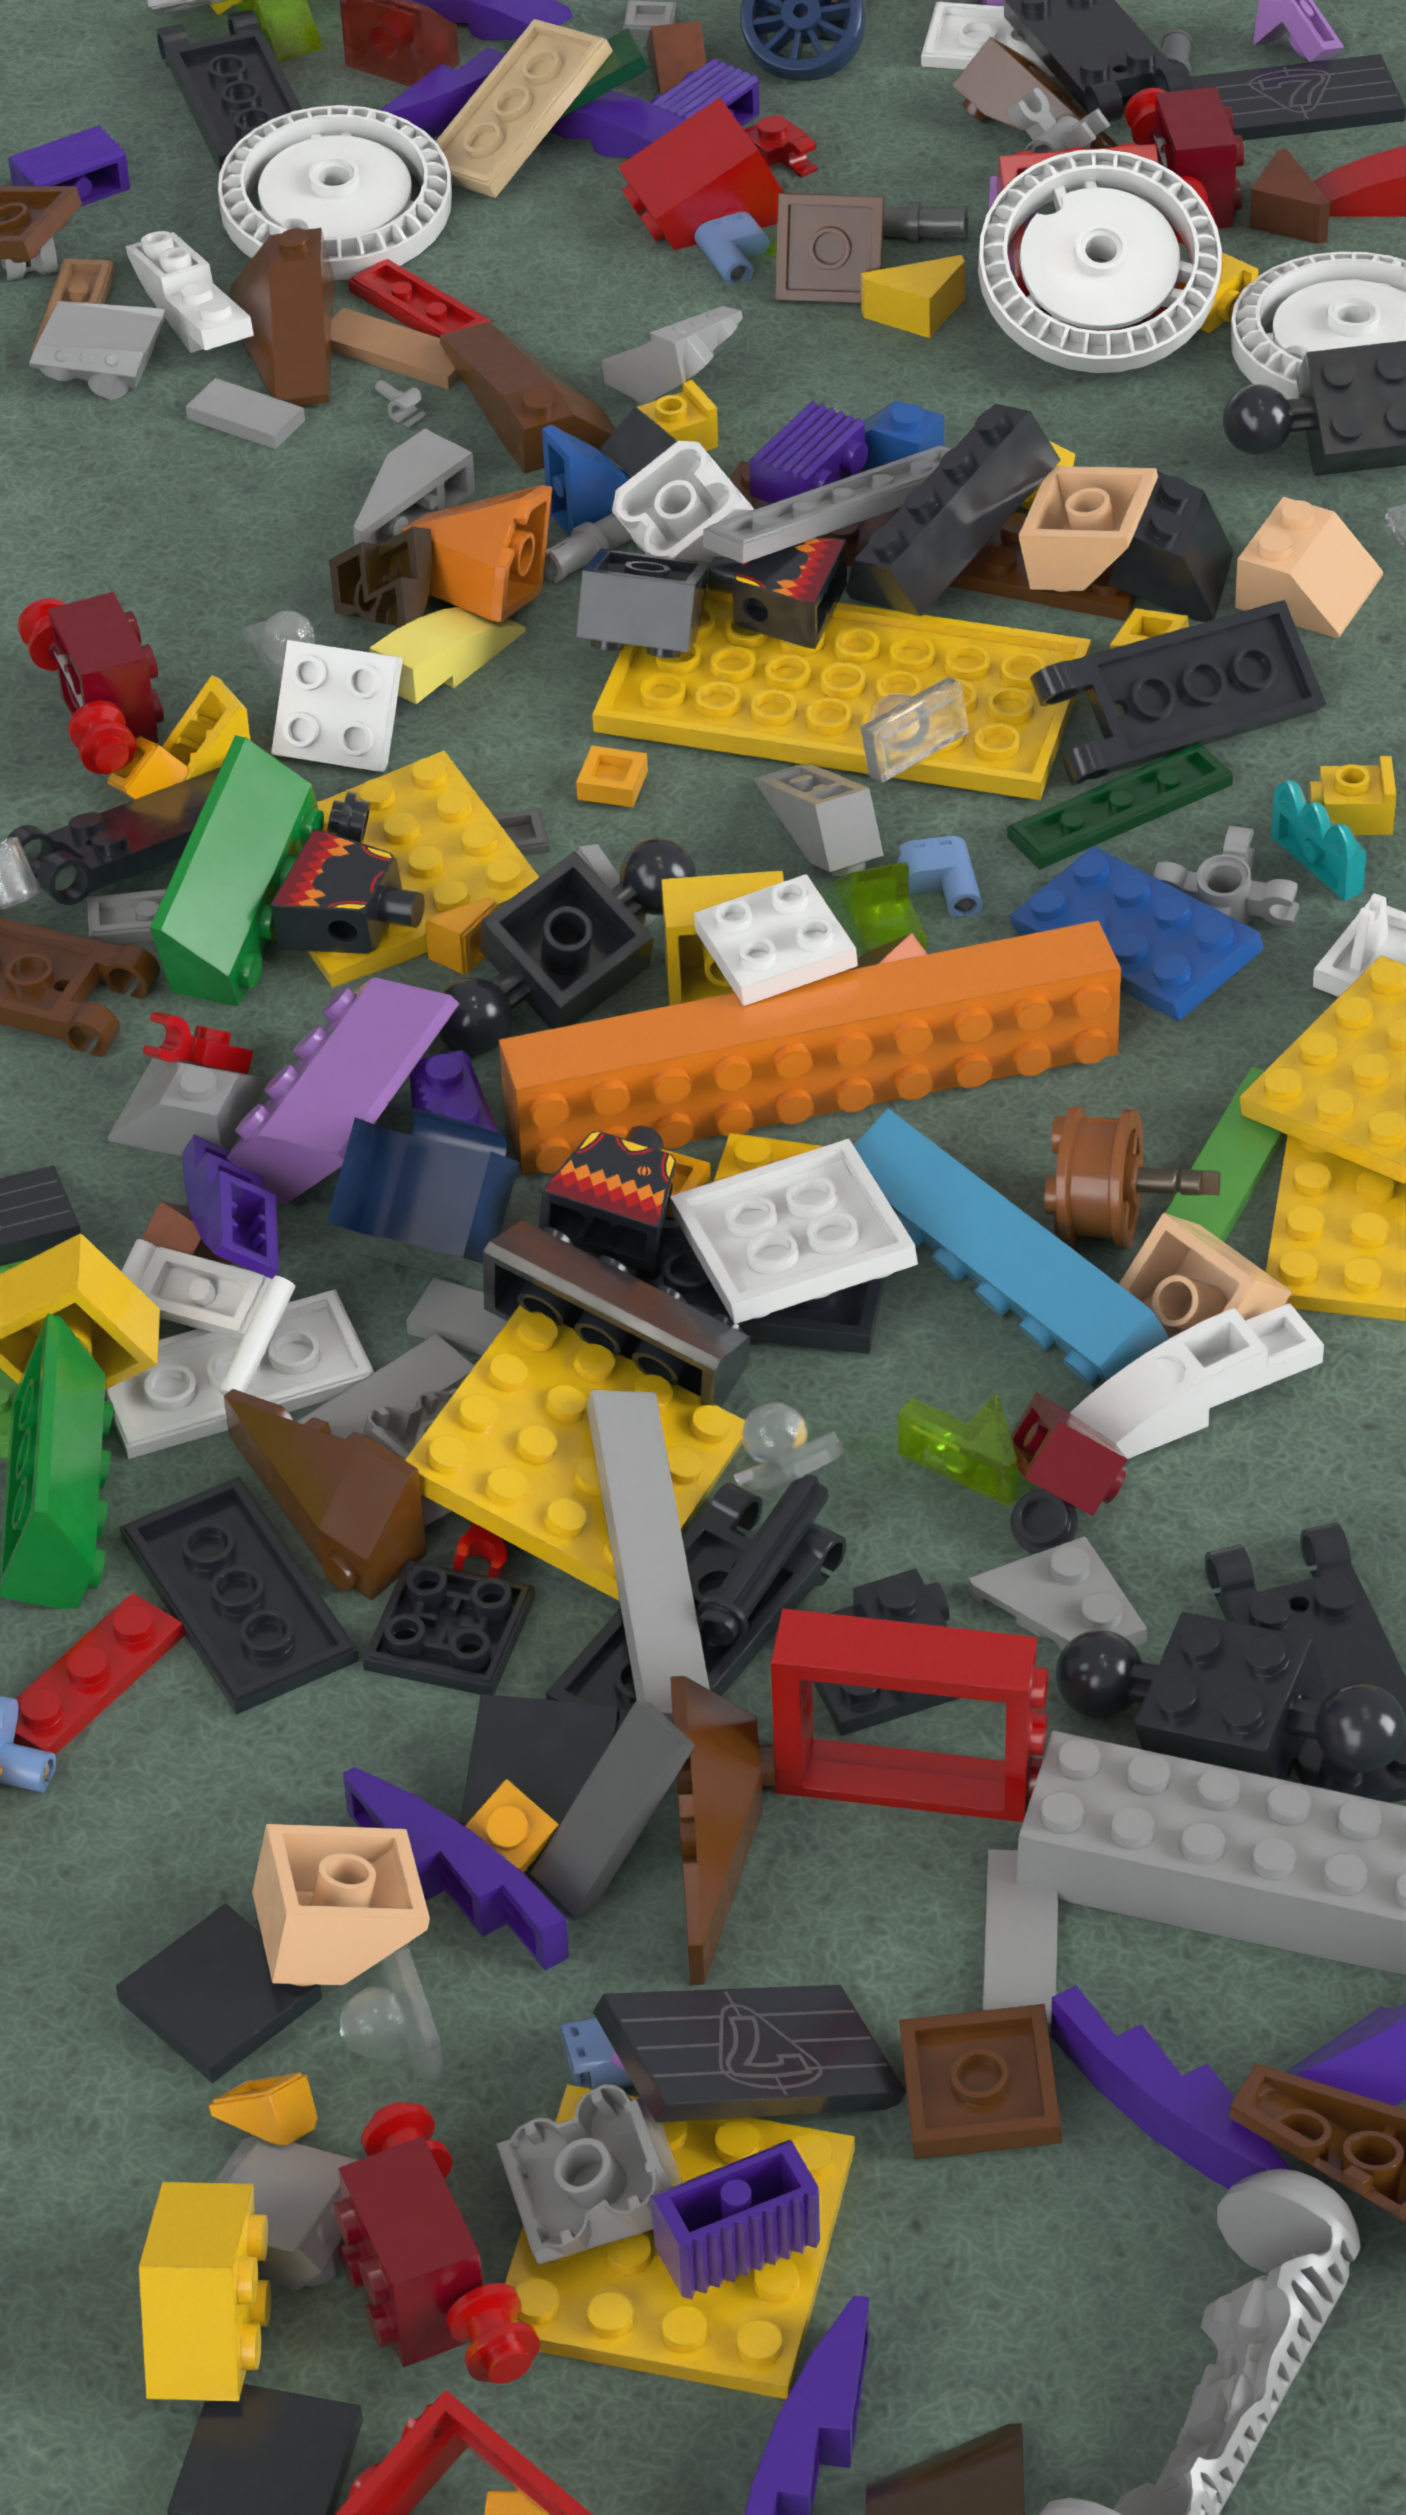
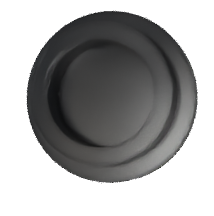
M348 791L344 802L334 800L327 832L363 843L371 802L357 799V793Z
M1037 1489L1025 1494L1014 1506L1010 1519L1011 1531L1023 1549L1032 1554H1037L1073 1541L1078 1529V1515L1072 1504L1044 1489Z

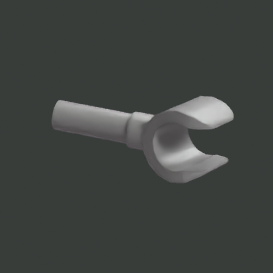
M379 380L375 385V390L391 401L388 405V413L392 420L400 422L418 410L415 404L421 401L422 398L418 388L412 387L406 392H402L384 380ZM421 411L402 425L410 428L425 418V412Z

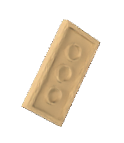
M534 19L435 141L447 158L451 174V184L496 198L613 52L607 39Z

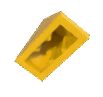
M962 255L861 273V309L864 318L930 338L965 300V260Z
M211 675L162 746V748L187 766L188 774L183 781L220 768L235 735L246 737L250 740L247 709L220 678Z

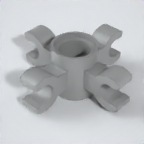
M1037 87L1021 97L1022 100L1006 110L1013 124L1020 129L1026 130L1032 138L1025 151L1034 153L1061 152L1072 147L1090 149L1091 142L1096 139V135L1110 126L1099 108L1089 113L1080 121L1071 116H1060L1054 119L1049 112V102L1045 94Z
M1229 826L1225 837L1223 854L1205 860L1197 872L1188 871L1176 863L1157 862L1153 877L1245 925L1252 920L1253 916L1263 917L1274 925L1283 927L1294 926L1299 910V903L1294 902L1298 889L1297 883L1286 879H1274L1267 883L1251 881L1250 870L1254 861L1255 848H1249L1254 834L1253 829Z

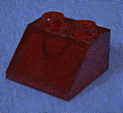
M340 0L345 66L411 87L441 64L453 69L460 64L457 25L429 7L410 0Z

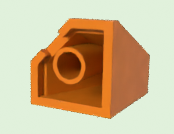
M539 485L425 514L404 527L401 532L412 526L431 530L432 573L429 595L496 622L504 621L534 600L543 588L552 487Z

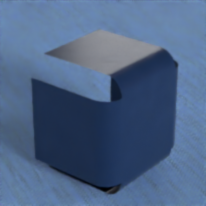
M390 1102L387 1103L410 1111L413 1114L412 1136L392 1131L355 1117L327 1223L373 1237H385L483 1264L484 1249L489 1241L501 1234L519 1166L518 1161L505 1157L506 1137L474 1123ZM365 1256V1257H368V1258H371V1259H375V1260H379V1261H383V1262L395 1264V1265H398V1266H402V1267H406V1268H410V1269L422 1271V1272H425V1273H429V1274L441 1276V1275L434 1274V1273H430V1272H426V1271H423V1270H419V1269H415V1268H411V1267L399 1265V1264H396V1263H392V1262H388V1261H384V1260L372 1258V1257H369V1256Z

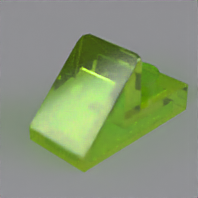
M248 0L239 3V12L250 9L255 11L258 23L278 62L323 49L307 0Z
M907 861L852 872L835 881L837 891L865 953L910 933H913L923 949H927L926 933L909 899V866Z
M994 1394L968 1424L945 1410L931 1407L913 1397L898 1412V1454L1007 1507L1013 1504L1016 1500L1017 1457L999 1395Z

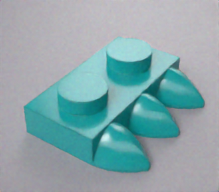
M1287 780L1279 784L1273 797L1271 838L1342 900L1346 901L1362 893L1364 888L1366 851L1355 839L1351 829L1344 824L1334 825L1322 804L1307 802L1301 787L1296 782Z

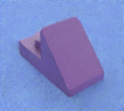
M1313 0L1258 1L1253 37L1255 46L1267 45L1280 39L1289 31L1291 46L1301 57L1308 59L1309 62L1327 60L1344 48Z

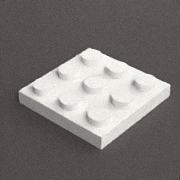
M850 1139L670 1196L673 1215L734 1324L753 1318H761L771 1312L811 1299L823 1298L833 1292L872 1279L884 1278L894 1272L918 1265L914 1242Z

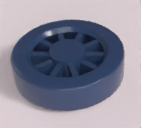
M742 0L740 10L741 30L751 56L767 73L779 78L796 81L824 79L840 71L857 53L863 41L866 28V14L863 1L837 0L839 4L827 6L832 0H784V2L780 0ZM768 11H772L778 14L767 17ZM844 19L843 29L828 23ZM778 31L770 40H768L766 33ZM824 35L837 41V43L824 52L818 38ZM793 40L790 59L778 53ZM811 43L818 56L801 59L803 44Z

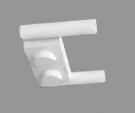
M141 1239L136 1240L121 1271L160 1308L161 1319L242 1340L218 1390L223 1396L231 1389L244 1393L247 1392L296 1287L291 1281L275 1275L273 1279H270L250 1270L163 1247L159 1248Z

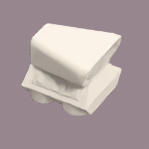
M677 441L616 490L612 507L613 514L630 533L636 545L647 555L711 563L715 556L730 558L703 548V529L755 510L701 444L689 441Z

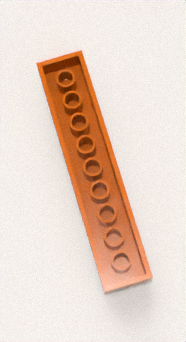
M1093 921L842 971L746 1006L742 1005L735 993L500 1039L499 1050L505 1125L522 1175L537 1172L553 1174L560 1169L590 1133L596 1131L625 1139L632 1127L647 1126L661 1136L664 1148L677 1149L686 1145L689 1141L719 1135L729 1136V1133L744 1134L749 1129L778 1123L799 1124L812 1116L842 1110L851 1113L858 1112L871 1104L901 1098L917 1100L935 1091L960 1086L976 1088L990 1080L1019 1074L1035 1076L1049 1068L1078 1062L1094 1064L1105 1057L1118 1055L1121 967L1099 921Z

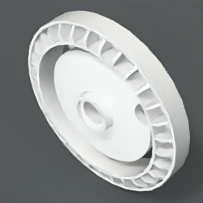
M335 105L293 111L271 119L252 130L235 145L226 157L219 173L218 196L224 228L231 240L250 258L254 257L270 235L280 234L293 228L307 230L322 227L335 281L348 280L376 263L387 259L401 266L422 253L436 240L446 225L451 212L452 187L447 158L439 145L424 130L406 119L385 111L367 107ZM410 173L418 180L422 187L415 201L410 200L412 194ZM258 181L259 202L262 208L260 211H257L249 200L252 189Z
M1106 149L1078 150L1053 156L1031 166L1015 177L997 196L986 215L980 235L978 275L982 295L991 315L1004 332L1023 349L1046 362L1070 370L1091 373L1123 372L1147 366L1167 357L1187 343L1202 326L1213 306L1221 274L1222 248L1217 226L1207 205L1196 191L1176 173L1155 161L1132 153ZM1053 201L1056 213L1050 215L1036 213L1027 226L1022 239L1020 268L1023 280L1030 292V295L1026 297L1018 287L1010 270L1007 252L1011 240L1022 223L1036 210ZM1169 222L1181 236L1188 251L1190 263L1180 261L1179 245ZM1101 258L1108 262L1098 263L1091 259ZM1176 281L1187 283L1185 289L1174 288ZM1161 306L1168 307V309L1159 314L1157 317L1147 322H1144L1138 326L1125 328L1121 330H1110L1123 328L1135 324L1149 317ZM1040 309H1045L1052 316L1050 317L1049 315L1043 313Z
M1368 252L1321 253L1290 260L1272 267L1259 275L1258 279L1248 284L1242 290L1233 308L1230 342L1232 355L1239 369L1253 384L1271 386L1281 392L1287 400L1299 398L1296 376L1306 352L1405 341L1406 260ZM1273 319V333L1266 334L1264 328Z

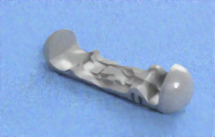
M1272 2169L1243 2178L1229 2189L1217 2206V2224L1227 2244L1247 2265L1268 2275H1261L1207 2305L1200 2328L1215 2343L1218 2350L1216 2364L1206 2366L1201 2382L1194 2390L1192 2404L1184 2427L1181 2428L1176 2442L1178 2446L1172 2451L1156 2485L1145 2483L1121 2495L1113 2510L1096 2502L1065 2498L1050 2501L1039 2515L1220 2514L1344 2290L1349 2278L1348 2266L1359 2253L1361 2244L1357 2223L1348 2204L1332 2188L1317 2178L1299 2171Z

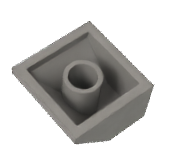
M152 1058L108 1135V1141L182 1156L183 1150L195 1134L232 1150L239 1137L235 1129L242 1119L256 1106L268 1083V1078L180 1060L166 1062Z

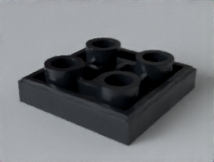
M406 1560L364 1654V1670L479 1695H494L535 1599V1587Z
M481 1694L460 1824L465 1826L500 1785L508 1779L560 1825L619 1729L620 1712L618 1706Z
M226 1903L116 1985L119 2002L212 2084L322 1999L321 1987L318 1984L297 1986L293 1984L272 1983L262 1934Z
M243 2384L239 2401L205 2400L167 2509L168 2515H333L363 2422L361 2405Z

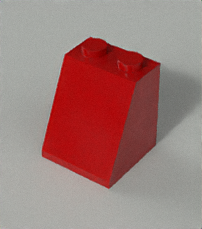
M720 97L618 166L628 182V185L622 188L621 191L637 215L646 210L639 217L653 239L658 242L665 237L673 250L697 245L695 232L702 223L738 212L749 213L761 228L778 224V194L784 192L758 148Z

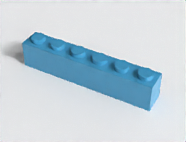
M889 1108L853 1145L914 1242L915 1249L924 1242L935 1250L931 1259L954 1281L959 1283L966 1275L979 1285L974 1290L975 1294L999 1316L1003 1317L1009 1309L1023 1319L1018 1324L1020 1330L1042 1350L1048 1351L1053 1344L1058 1346L1068 1354L1063 1359L1064 1364L1087 1385L1092 1386L1098 1379L1105 1383L1133 1361L1170 1338L1152 1309Z

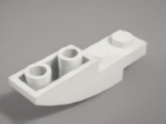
M152 232L143 236L141 242L126 246L128 258L146 293L157 308H165V319L190 353L202 349L209 350L254 336L250 316L213 283L209 263L174 232Z
M1290 1303L1246 1321L1234 1307L1194 1325L1145 1353L1108 1379L1070 1413L1114 1442L1126 1458L1129 1459L1208 1427L1209 1408L1323 1363L1324 1344Z

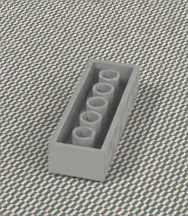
M1052 1730L1019 1833L1016 1884L1057 1891L1058 1900L1406 1975V1806Z

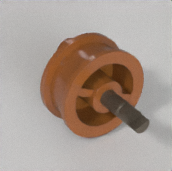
M1070 1107L1066 1116L1054 1117L1051 1144L1053 1154H1058L1056 1176L1049 1175L1047 1177L1044 1205L1046 1214H1054L1055 1234L1059 1235L1060 1240L1068 1246L1076 1247L1080 1238L1113 1239L1117 1249L1129 1250L1133 1244L1142 1203V1193L1175 1195L1179 1192L1181 1195L1219 1196L1220 1171L1183 1169L1179 1172L1177 1169L1144 1167L1142 1124L1140 1115L1135 1109H1124L1120 1118L1087 1117L1083 1107Z

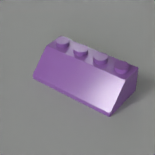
M376 977L371 978L354 992L347 986L342 988L322 1010V1014L328 1018L322 1027L316 1025L294 1048L293 1052L299 1057L295 1065H286L266 1086L264 1091L271 1098L265 1106L258 1104L238 1124L235 1132L241 1136V1139L227 1156V1159L237 1166L262 1176L263 1189L276 1195V1203L286 1205L342 1166L354 1118L357 1117L372 1124L376 1122L389 1104L387 1102L391 1101L459 1003L448 994Z

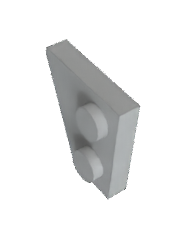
M1086 1536L969 1578V1593L973 1599L982 1604L988 1600L1014 1615L1016 1617V1624L1037 1636L1052 1639L1061 1650L1074 1637L1091 1630L1116 1632L1127 1638L1134 1646L1147 1642V1627Z

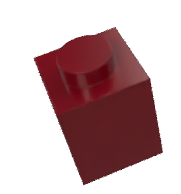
M1038 1392L1035 1393L1003 1447L1026 1480L1094 1516L1102 1502L1108 1504L1116 1497L1126 1477L1127 1471L1123 1466L1127 1458L1114 1442Z

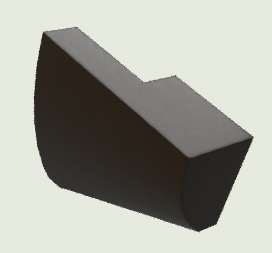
M412 526L381 544L360 542L329 559L335 613L351 617H361L366 621L396 626V628H400L422 617L427 605L431 584V530Z
M1022 2423L1007 2424L866 2485V2515H1025Z

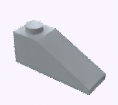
M424 428L388 453L353 526L354 544L357 545L360 542L381 544L398 535L404 527L421 516L455 507L475 493L473 452Z
M810 763L799 764L754 778L756 785L809 863L831 872L833 876H845L864 870L866 868L865 861L884 856L868 787Z

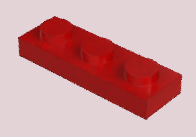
M132 1592L15 1698L18 1702V1717L14 1743L52 1752L56 1755L184 1637L183 1623Z

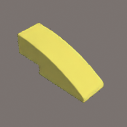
M454 607L419 617L394 630L371 646L370 653L403 658L398 696L418 704L443 683L452 688L458 686L526 631V627L508 618L502 622L491 621L460 607Z

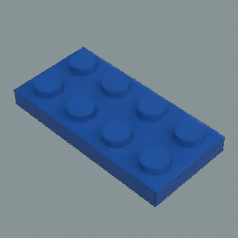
M1095 846L1087 850L1009 915L1013 929L1022 935L1099 921L1121 967L1120 990L1178 1022L1264 949L1259 931Z

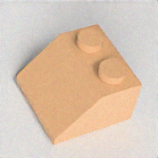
M1055 466L1042 481L1018 535L1030 589L1055 590L1059 592L1071 590L1084 591L1129 547L1157 481L1156 468Z
M1283 497L1237 559L1235 608L1246 611L1285 600L1295 626L1339 638L1383 576V571L1334 511L1311 505L1306 501Z
M1166 1213L1161 1215L1119 1283L1125 1290L1152 1309L1170 1338L1234 1307L1246 1321L1283 1306L1292 1293L1291 1290L1201 1225Z
M266 1824L252 1894L272 1983L293 1984L297 1986H311L314 1984L345 1985L427 1931L430 1917L406 1829Z

